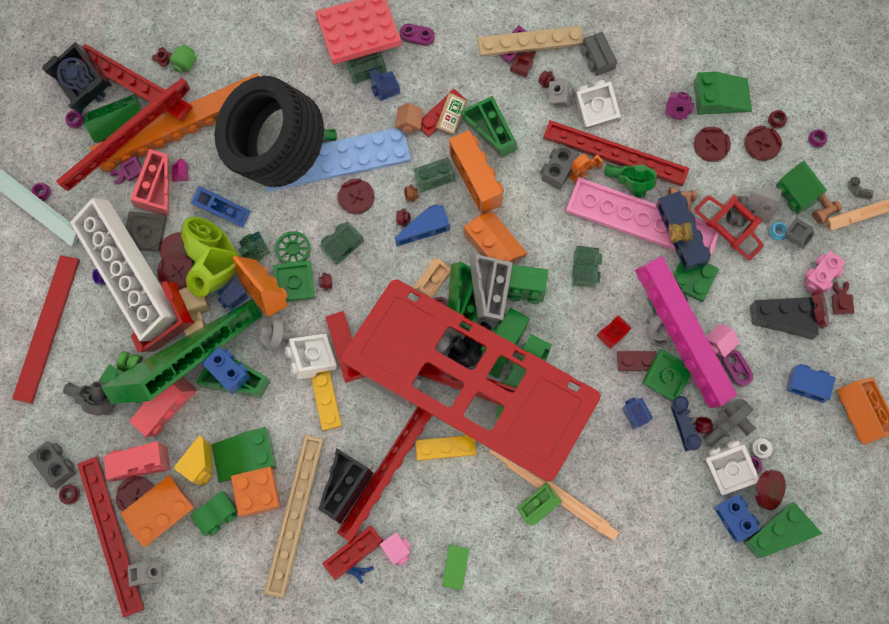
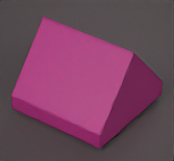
M179 159L172 165V182L189 181L188 163L185 160Z

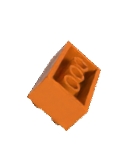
M468 130L449 139V154L480 214L483 215L501 207L504 189L502 184L494 178L496 175L492 166L489 167L486 163L487 157L483 150L480 151L476 136H472Z

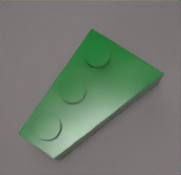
M493 95L460 111L462 119L501 157L518 150L517 143Z
M462 262L451 264L448 307L475 323L477 320V310L471 268ZM464 322L459 326L467 331L471 329V326Z
M509 308L508 312L504 313L503 320L498 322L500 324L498 328L494 327L492 332L518 345L529 324L530 318ZM482 346V348H481V351L483 352V355H484V353H485V351H486V347H485V346ZM499 357L489 374L499 379L503 367L509 360Z
M531 334L527 342L523 343L521 349L546 361L552 344ZM520 354L518 360L523 361L525 356ZM512 363L510 367L512 372L509 377L505 376L502 383L517 388L526 374V370Z
M233 359V361H234L237 365H238L239 363H241V362H239L238 360ZM241 363L248 370L246 374L250 379L234 394L261 398L271 381L263 374ZM206 368L196 381L202 388L229 392Z
M791 502L761 526V530L751 535L743 543L758 559L819 536L822 532L795 502Z

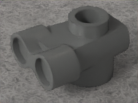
M738 196V201L747 207L748 197ZM733 206L726 213V222L732 223V226L742 227L748 222V219Z

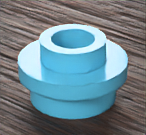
M775 222L770 226L769 234L774 240H784L786 238L785 231L788 227L782 222ZM775 229L781 230V234H777Z

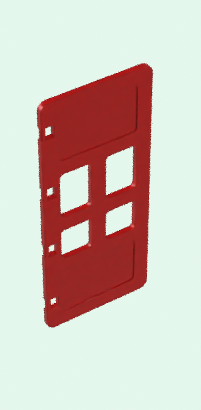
M397 279L389 283L342 354V361L348 367L547 482L553 481L556 478L601 397L596 389L578 381L564 371L526 352L512 342L476 322L474 323L465 318V316ZM410 293L419 297L417 302L408 298ZM462 322L471 326L469 332L459 327ZM448 328H452L486 347L484 355L474 370H469L435 350ZM515 351L525 356L523 361L513 357ZM499 357H504L526 370V374L513 393L487 380L488 374ZM425 364H431L464 384L451 407L443 405L412 386ZM572 382L579 386V390L576 392L568 388V383ZM477 393L487 396L504 407L492 430H487L464 416Z

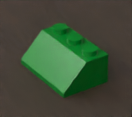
M133 94L85 113L84 124L93 142L99 141L100 143L128 122L142 108L137 96Z

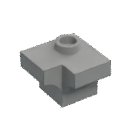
M763 184L761 189H753L748 198V206L746 208L752 209V213L755 216H759L763 222L770 223L780 203L782 189Z

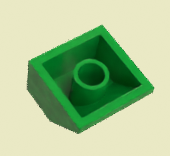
M805 161L799 163L776 184L777 188L782 189L781 196H784L788 201L790 210L795 211L797 215L815 205L827 191Z

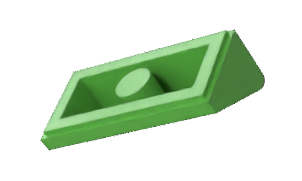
M546 482L520 504L517 509L525 522L533 526L562 503V499Z
M449 545L442 583L443 587L463 589L469 554L468 548Z

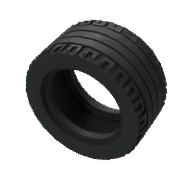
M257 76L244 81L226 98L216 120L214 132L215 146L221 161L231 171L268 187L286 186L304 176L319 156L324 138L323 117L315 101L303 92L276 77ZM282 109L283 123L277 140L267 152L258 156L256 145L262 125L271 114Z

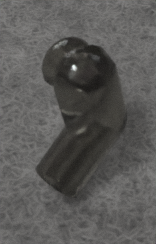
M852 177L848 181V188L855 197L872 199L873 191L862 189L858 177Z

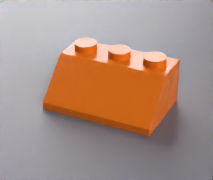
M494 212L479 215L464 226V235L482 256L512 262V265H514L528 254Z
M240 256L232 257L240 284L267 317L288 307L286 291L278 287L276 279L273 276H269L268 270L264 265L261 266L254 259Z
M874 377L858 380L837 389L839 393L838 398L845 406L847 417L853 423L856 429V436L862 441L863 445L889 436V408Z
M169 474L120 514L131 533L145 548L190 512L195 505Z

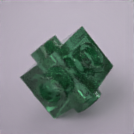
M259 231L254 234H248L239 241L241 248L238 250L242 257L260 261L264 256L270 254Z

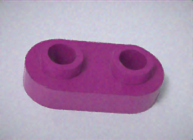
M405 24L400 29V37L405 42L429 46L435 40L434 31L428 27Z
M733 349L725 358L722 357L723 366L737 386L745 387L752 382L753 372L738 350ZM728 358H734L735 363H730ZM739 374H743L745 380H740Z

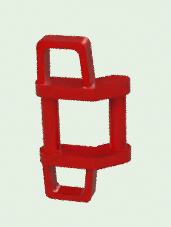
M735 194L724 205L711 195H707L695 207V212L706 222V225L709 228L715 229L730 243L731 248L736 249L747 260H751L764 247L762 241L753 232L762 219L759 216H755L738 201V197ZM709 200L721 207L710 219L700 212V208ZM732 206L750 221L747 228L737 238L718 223ZM751 235L758 243V247L750 254H747L739 245Z

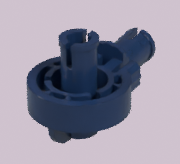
M78 58L63 60L57 69L59 81L65 87L77 90L80 94L83 91L77 85L85 90L91 83L85 76L87 75L92 81L95 79L90 74L89 67ZM73 61L79 62V63H81L83 66L81 67V66L78 65V64H76V66H75V63H69V62H73ZM62 70H63V75L66 76V77H64V79H65L68 83H65L64 80H63V78H62ZM102 92L100 96L104 98L106 94ZM99 96L95 98L98 103L102 101Z

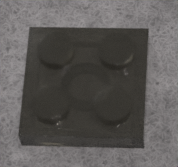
M129 211L126 229L139 250L160 252L167 216L165 214Z

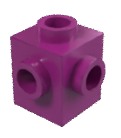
M670 91L665 114L671 115L672 118L677 120L687 119L688 114H692L694 107L692 97L685 92L675 93Z

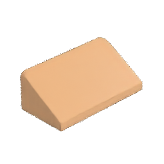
M434 258L413 289L433 298L450 274L451 268L439 258Z

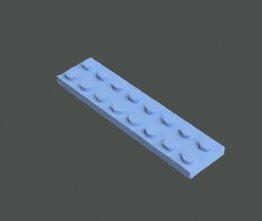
M394 128L323 143L319 156L304 176L286 186H266L267 192L411 162L405 133Z

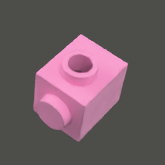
M719 324L706 336L715 354L724 358L740 343L733 328L723 324Z
M397 532L380 543V546L394 566L396 564L401 566L409 560L408 556L411 554L409 549L412 547L405 537L401 540Z

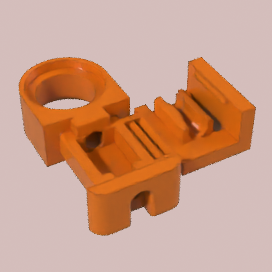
M586 154L580 155L572 163L571 169L573 172L569 176L570 179L576 183L578 174L580 175L579 178H583L587 175L585 171L592 170L595 166L600 170L603 160L598 154L591 160Z

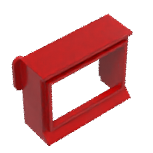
M163 281L161 284L178 322L152 341H140L134 332L131 338L138 352L158 350L195 323L177 288L178 283Z

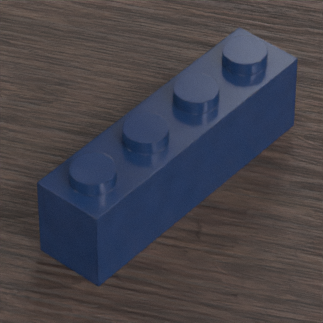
M678 191L659 198L656 207L684 271L687 272L707 265L711 254L708 247H705L702 241L703 235L701 231L697 230L694 215L688 210L686 197L682 196L681 192Z

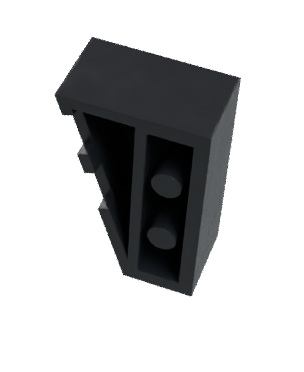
M812 297L755 300L750 305L752 325L786 332L810 340L819 335L814 312L815 305Z
M336 448L335 459L330 468V476L327 485H325L318 510L341 524L374 473L368 467Z

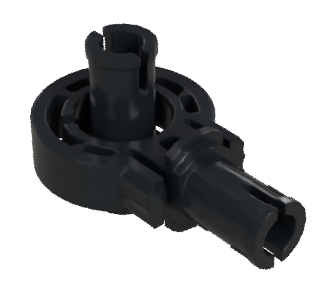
M481 322V326L490 331L492 330V327L487 322ZM456 335L450 340V344L453 347L448 353V358L466 368L471 367L480 357L483 345L467 336L462 340L461 336Z

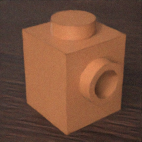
M411 103L398 107L395 128L402 130L405 134H412L420 130L423 109Z

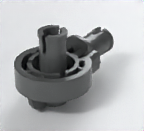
M95 381L90 386L84 385L82 387L68 382L63 388V393L74 397L75 403L81 405L82 410L88 414L97 416L103 414L110 415L116 404L110 403L101 388L104 386L103 382Z
M743 399L735 400L720 413L719 420L716 421V427L704 436L703 439L712 447L722 437H730L728 431L736 425L748 436L756 429L746 418L754 409Z

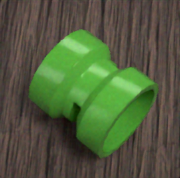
M122 351L118 356L116 367L122 371L128 370L141 363L143 357L138 354L130 355L129 352Z

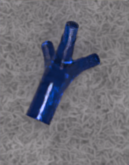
M352 567L346 573L356 577L360 584H362L364 581L361 576H365L366 572L374 570V567Z

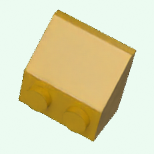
M199 435L174 466V469L200 487L210 482L213 477L211 474L214 468L211 443Z

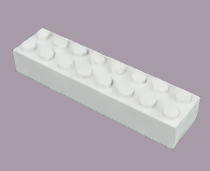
M92 198L70 224L140 341H152L178 320L170 301L167 300L160 283L109 200Z

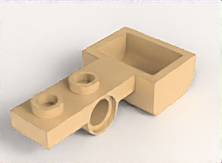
M186 287L180 289L179 292L192 320L195 321L193 325L184 330L185 335L188 336L206 326L202 313L211 309L206 296L196 297Z

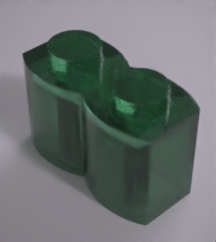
M347 221L344 224H339L332 235L325 236L321 241L320 248L335 265H338L364 242V239Z
M576 246L572 286L595 288L596 283H600L601 272H598V265H601L602 254L599 253V248Z

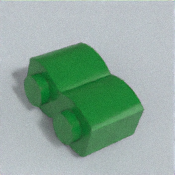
M221 491L191 514L190 517L204 536H214L221 530L220 526L226 522L228 524L237 518L236 513L238 511L225 491Z

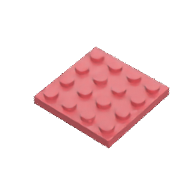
M354 0L315 11L333 65L402 45L386 0Z

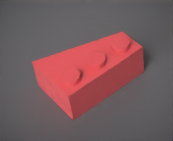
M149 149L132 193L131 202L134 207L169 217L170 162L168 154Z
M182 376L154 399L145 401L129 422L145 437L157 436L163 430V426L173 418L198 390Z
M156 441L131 447L123 451H111L109 455L104 456L106 480L113 482L135 476L139 477L169 471L168 447Z

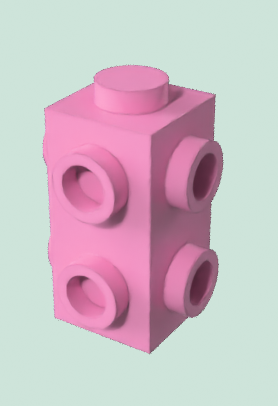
M831 250L826 255L821 254L815 262L817 264L816 268H810L804 275L807 279L803 284L811 293L814 290L820 289L827 292L833 285L832 279L834 277L837 279L844 271L842 267L846 261Z

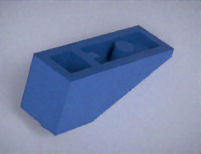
M197 186L189 202L242 228L251 212L201 186Z
M432 205L424 210L395 237L396 247L450 231V224L444 206Z

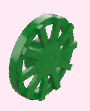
M297 231L284 233L278 238L275 245L276 255L284 264L305 261L311 250L307 237ZM296 235L295 240H291L290 236ZM288 236L289 241L286 243L283 239ZM299 236L304 239L300 243L297 242ZM304 242L307 243V247H300ZM280 243L284 244L285 248H279ZM300 250H307V252L304 255L300 252ZM279 251H286V253L280 256ZM297 254L301 255L303 258L298 260ZM286 255H289L288 261L283 259ZM292 256L295 257L296 261L290 262Z

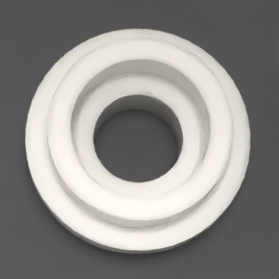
M761 438L754 441L752 452L756 457L764 459L771 455L773 448L768 440ZM760 445L765 446V452L760 450Z

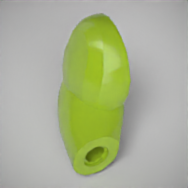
M201 217L186 218L182 224L181 237L188 256L195 261L186 277V284L194 296L205 297L226 285L235 276L237 271L232 257L239 256V254L232 246L228 236L213 222Z

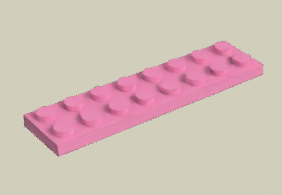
M578 177L566 213L676 251L656 204ZM695 218L697 230L701 231L703 235L702 241L705 247H708L712 256L719 233L715 229L709 228L705 221Z

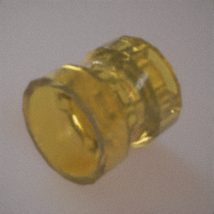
M684 222L682 225L676 223L669 224V239L671 243H677L679 240L684 242L692 241L693 233L690 222Z

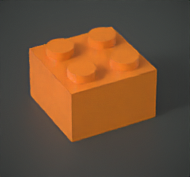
M272 467L231 476L238 516L244 518L282 508L275 472Z

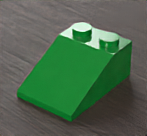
M720 72L697 73L693 82L697 115L752 112L748 78Z
M266 427L247 431L211 444L219 483L229 481L231 476L266 467L277 469L270 431Z

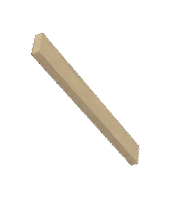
M308 435L304 436L264 594L285 598L324 439Z

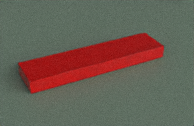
M344 311L326 316L325 318L345 383L363 378L364 375L348 367L342 361V354L352 340Z

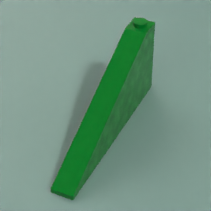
M252 299L121 373L101 388L111 404L151 401L209 357L218 347H222L262 315Z

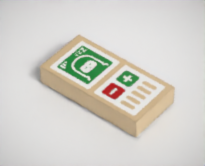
M449 93L436 128L454 135L461 117L460 111L464 109L466 100Z

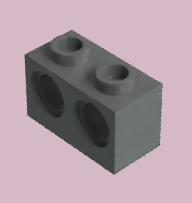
M559 144L557 149L554 148L549 156L551 159L549 163L543 165L540 171L542 174L541 180L561 190L572 172V163L579 157V153ZM565 157L567 160L561 161L559 158ZM556 172L558 176H552L550 173Z
M46 441L28 457L47 484L57 489L76 474L73 470L75 466L70 459L63 457L62 453L64 451L57 443L53 444ZM51 452V458L46 461V454ZM62 467V473L57 476V469Z

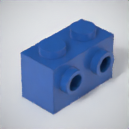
M218 347L202 364L233 395L250 379L246 374L248 370L241 363L237 365L233 361L235 357L228 349L223 351Z
M799 364L791 369L786 391L825 403L831 398L836 377L830 376L829 372L815 371L808 365Z
M738 494L713 507L735 543H739L761 530L758 526V519L755 515L750 514L747 509V502L742 496L739 497Z

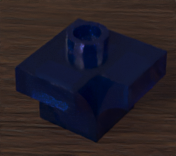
M376 69L369 71L370 80L373 84L371 87L375 97H379L380 101L400 94V87L393 71L384 74L379 73Z

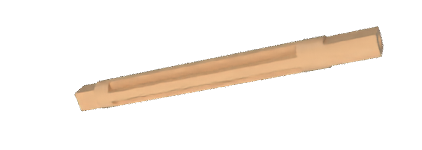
M889 199L827 218V228L829 231L887 213L889 212Z
M490 449V453L506 463L508 468L539 489L547 482ZM552 481L547 482L562 499L561 506L600 534L604 533L614 541L619 531L610 526L607 520Z

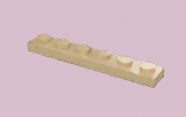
M575 26L483 36L477 38L479 56L484 57L582 45L584 38L582 27Z

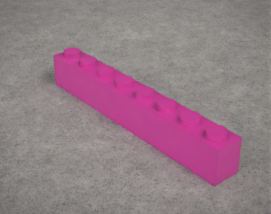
M663 256L655 258L637 268L635 272L638 280L647 292L648 298L666 327L667 333L685 362V366L704 397L705 403L709 408L723 406L738 394Z

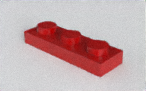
M453 89L450 92L466 100L467 103V99L464 98L457 90ZM448 94L422 118L420 130L428 137L438 130L436 126Z
M370 525L353 538L351 542H348L325 560L322 565L336 581L379 547L383 539Z

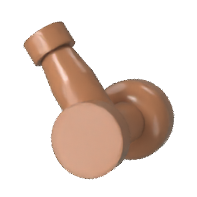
M669 187L668 195L678 192L675 187ZM691 190V192L680 191L682 196L686 197L688 210L691 213V201L696 200L697 192L696 190Z
M823 195L819 201L822 202L826 209H817L812 212V216L818 224H822L826 221L828 215L841 211L842 206L838 201L831 202Z

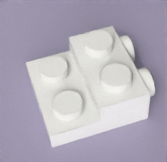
M605 80L595 82V86L590 88L587 85L581 86L574 93L578 111L581 112L585 128L621 117L611 81L605 83Z
M326 334L289 339L287 347H285V356L287 359H291L290 372L292 375H296L297 380L316 377L318 372L336 369L337 365Z
M737 439L727 443L728 447L726 448L714 447L708 450L709 454L706 455V461L721 495L753 485L759 480L758 473L744 441L739 442Z

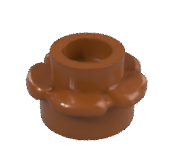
M412 184L404 188L405 200L412 201L413 203L415 199H418V189L414 188Z

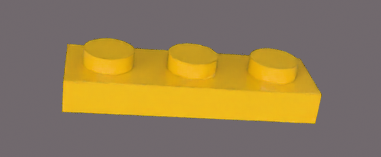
M330 371L318 372L316 377H311L322 431L342 427Z
M469 436L415 440L417 461L476 455L475 440Z

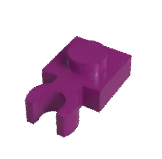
M133 156L119 164L121 170H113L110 172V175L113 177L119 175V178L114 181V184L117 185L122 184L125 178L127 181H132L139 177L142 165L138 157Z

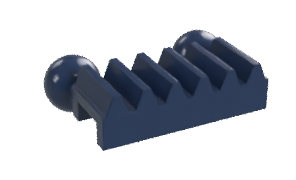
M677 396L673 400V406L670 407L685 452L698 450L701 447L702 441L698 433L692 432L696 425H690L693 417H687L691 410H687L689 402L684 396Z

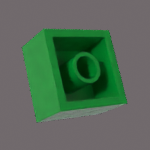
M512 265L507 293L509 300L518 302L520 299L528 300L531 304L543 302L549 269Z

